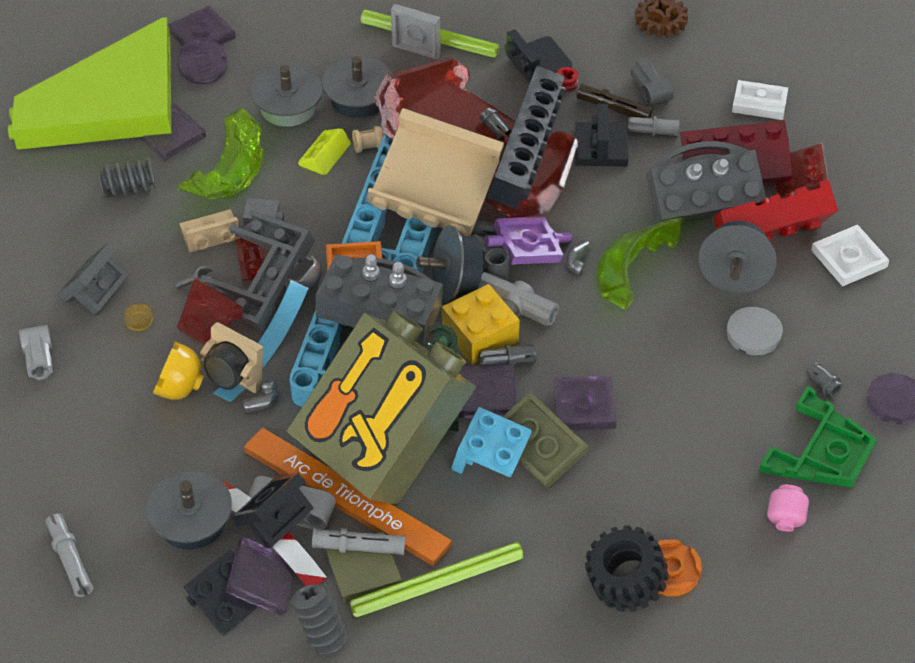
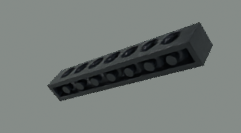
M536 66L487 198L518 209L521 199L527 201L566 87L562 86L565 76Z

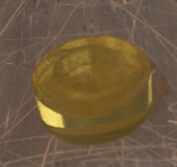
M132 304L124 312L125 323L132 330H144L153 322L152 310L146 304Z

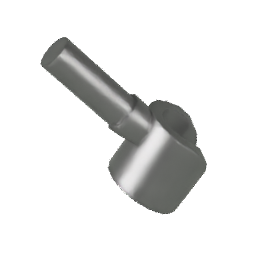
M200 266L197 268L195 275L177 281L175 285L178 289L200 282L202 275L206 276L213 269Z

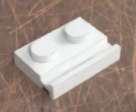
M738 80L732 112L783 120L788 87Z

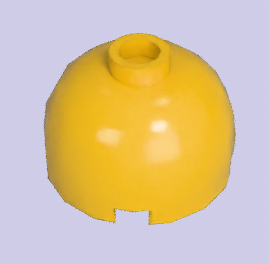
M175 341L153 394L170 400H181L187 397L192 389L198 391L204 375L200 373L201 361L194 350Z

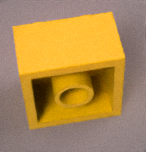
M489 284L442 306V329L471 365L479 362L481 350L505 348V345L511 346L519 342L520 320Z

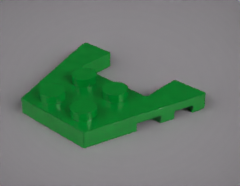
M807 386L797 402L795 411L821 421L820 425L800 458L771 446L760 464L759 472L852 488L872 454L877 439L851 418L845 419L835 411V406L828 400L824 402L816 396V391L812 387Z

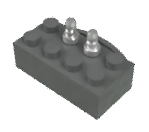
M705 141L682 146L661 158L646 175L657 227L714 217L719 211L753 201L759 206L761 205L760 201L766 199L756 151H749L730 143ZM716 149L729 152L728 155H698L676 164L670 162V159L692 150Z
M372 254L368 255L367 258L352 259L348 256L335 255L316 293V317L355 328L364 313L387 320L392 311L396 310L422 327L423 331L416 342L423 346L424 334L428 328L434 325L442 307L443 284L431 280L425 274L401 262L376 258Z

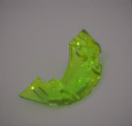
M243 107L227 115L224 119L225 146L214 170L204 175L199 170L193 172L189 179L179 183L177 189L208 199L227 198L244 190L251 184L252 179L258 174L264 152L260 148L259 135L263 134L261 125Z
M682 218L669 219L633 230L619 237L603 253L598 266L597 278L600 286L599 291L603 299L624 309L630 306L634 300V293L631 291L627 267L643 247L656 252L660 245L668 244L669 248L674 249L680 242Z

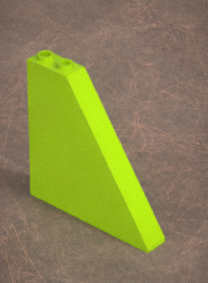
M167 17L160 18L14 96L13 107L9 108L12 124L8 125L10 140L15 141L17 150L172 134L171 36Z

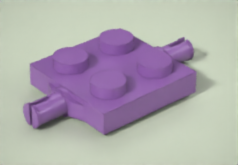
M545 217L496 219L493 226L497 235H486L484 239L486 247L500 246L509 253L511 265L561 262L563 257L559 244H570L572 242L571 232H554Z

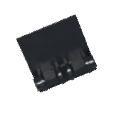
M231 549L183 586L189 594L186 597L188 603L192 607L198 605L222 635L270 597Z

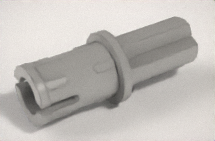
M654 116L653 119L630 117L628 119V131L651 133L652 136H655V134L678 136L680 120L657 119V116Z

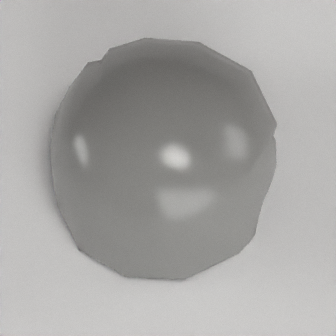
M306 256L303 263L297 262L284 285L285 288H288L292 280L307 287L308 290L312 289L318 283L322 274L320 263L314 256H311V259Z

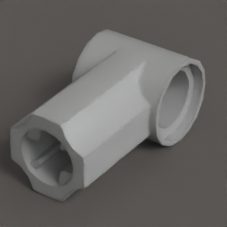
M48 325L20 329L23 354H25L29 377L36 378L37 380L47 379L53 373L52 357L50 354L52 343Z

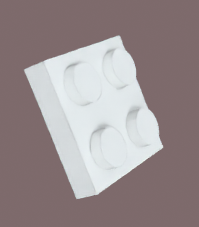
M859 225L814 242L811 251L841 286L850 284L888 267L889 259Z

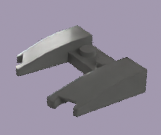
M250 210L249 214L253 218L251 222L243 228H239L233 223L229 230L231 233L270 250L247 291L202 275L200 283L202 286H208V298H199V302L201 305L227 318L264 333L277 310L274 306L275 301L297 262H304L315 240L310 231L305 228Z

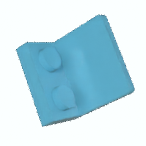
M478 407L457 450L451 470L462 474L466 464L472 466L473 462H476L507 477H511L532 431L529 428Z

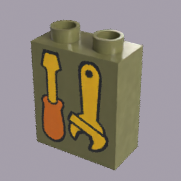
M396 310L392 311L387 320L367 313L362 315L286 431L368 499L394 505L399 504L476 388L475 385L459 374L466 363L461 356L438 342L428 351L416 342L423 331L422 327Z

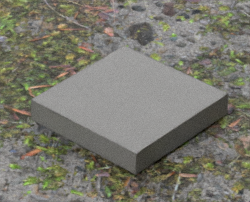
M394 4L391 8L392 47L438 60L441 55L440 17Z

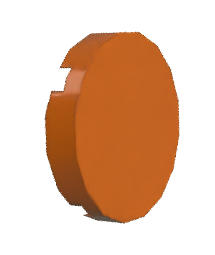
M675 539L658 541L667 562V571L669 573V578L665 581L666 588L664 592L659 591L658 593L665 596H681L690 592L698 585L702 573L701 558L691 546L688 548L686 545H682L681 541Z

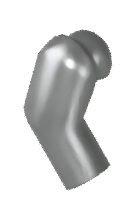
M583 240L569 249L566 269L570 274L573 273L579 276L584 272L582 268L585 267V264L580 259L591 251V245L588 241Z
M273 379L264 380L261 383L262 391L259 396L242 400L245 414L265 410L272 406L279 394V388L276 387V382Z

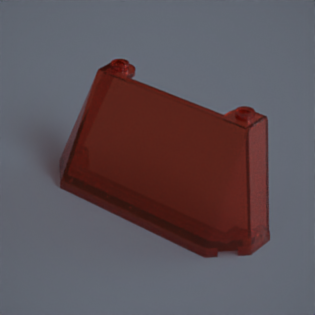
M453 57L443 58L395 73H387L374 95L376 107L379 106L382 118L381 126L383 133L394 139L399 127V115L402 108L497 140L496 136L487 126L481 125L479 116L487 108L497 110L498 116L511 130L515 120L465 88L470 79L469 70L464 64ZM499 129V130L502 132L503 136L505 137L504 140L500 141V142H503V143H504V147H503V153H504V150H505V148H506V145H507V142H508V140H509L510 134H509V136L507 137V136L504 134V132H503L501 129ZM556 131L551 134L527 201L521 199L518 209L487 198L488 193L485 201L510 218H524L550 212L563 190L579 140L565 131Z

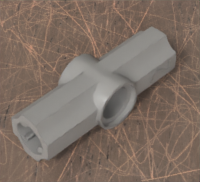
M488 272L482 274L477 289L489 284L517 317L523 315L545 326L553 324L559 312V304L535 294L532 287L523 281H516L513 284Z

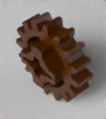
M644 0V3L639 2L638 8L635 9V25L640 26V31L647 30V36L653 33L656 34V38H660L661 35L670 38L671 33L677 36L679 35V30L684 31L685 25L688 23V8L683 7L682 1L676 3L675 0Z

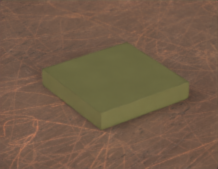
M325 548V553L343 603L402 582L393 555L390 553L346 550V553H339L338 549Z

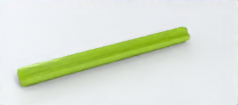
M367 9L362 12V24L392 31L390 15ZM440 29L442 45L491 58H496L499 53V45L497 43Z
M514 542L352 599L349 602L350 610L354 617H360L523 558L522 547L519 542Z

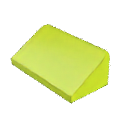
M343 128L324 130L302 156L298 164L316 173L326 175L351 145V141Z

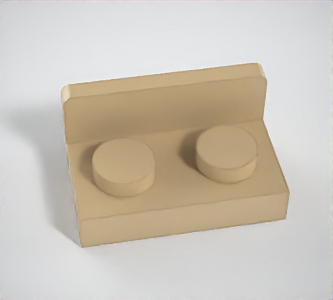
M231 209L179 223L180 231L189 253L241 239V237L231 233L229 230L233 223L239 227V221L237 217L233 216Z

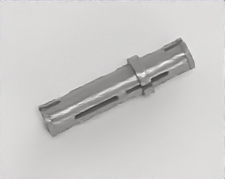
M60 513L53 514L57 524L53 523L50 516L45 520V524L53 539L52 547L56 553H59L74 590V595L76 597L86 596L83 588L86 589L89 595L94 588L76 549V538L69 532L64 515Z
M314 528L312 548L338 549L339 553H346V550L404 555L406 535L348 532L347 528H341V531Z

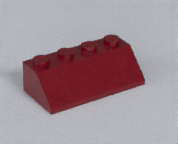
M785 120L680 132L681 147L696 142L719 141L734 144L749 151L755 150L763 183L792 180L789 139ZM716 149L692 150L682 153V160L705 154L728 155L729 152Z

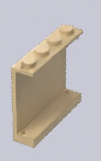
M402 108L399 115V127L373 189H368V202L378 209L386 210L387 208L395 211L403 218L421 220L429 227L436 228L438 226L445 228L448 225H452L459 230L461 236H471L503 155L504 143Z

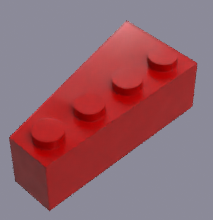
M827 180L820 182L811 191H808L807 187H802L785 195L783 199L779 194L760 201L761 205L759 206L753 201L719 211L713 217L716 229L732 221L752 223L759 227L769 240H772L774 235L781 234L782 238L797 234V230L806 228L807 232L819 229L824 221L838 211L830 182Z

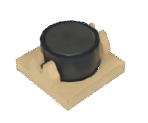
M215 323L211 327V339L206 342L200 352L204 356L200 361L204 364L206 374L220 388L232 390L239 384L256 394L262 388L263 346L221 323Z

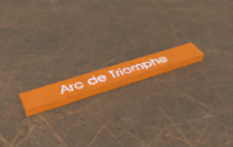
M263 427L244 446L246 454L283 476L299 472L306 481L302 486L330 493L336 500L335 508L377 533L383 531L385 535H406L404 549L433 567L452 547V540L392 504L368 499L333 469Z

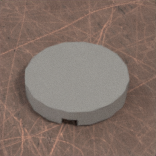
M745 307L735 311L730 316L726 334L730 344L738 351L740 348L746 351L745 354L752 356L765 355L773 352L781 342L783 327L779 318L769 310L760 307Z

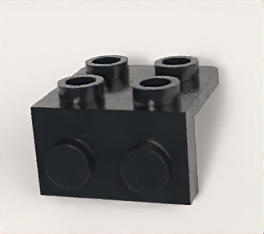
M516 29L507 32L506 44L504 45L506 55L529 84L536 66L555 73L563 67L572 68L571 60L551 37L545 36L526 43Z

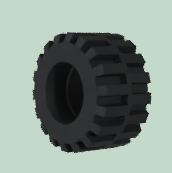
M624 525L622 530H618V527L611 528V533L606 534L603 532L599 535L601 538L599 541L594 540L591 547L593 551H587L586 559L588 562H585L587 576L598 598L601 601L604 600L605 605L609 608L615 605L617 611L624 612L625 608H629L630 612L637 611V607L642 605L644 609L649 606L648 602L650 600L656 602L660 598L658 592H664L666 588L665 581L668 580L669 573L665 557L658 541L654 539L651 533H644L643 528L636 527L632 530L630 525ZM624 562H641L639 568L630 575L622 577L613 575L616 568Z

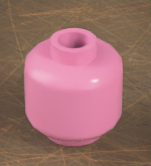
M781 485L779 489L774 490L770 494L767 511L768 519L776 524L778 530L792 532L794 528L803 526L807 520L808 496L798 486Z

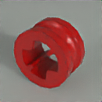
M563 67L556 72L565 76L562 86L566 87L565 91L569 92L577 88V70L571 67Z

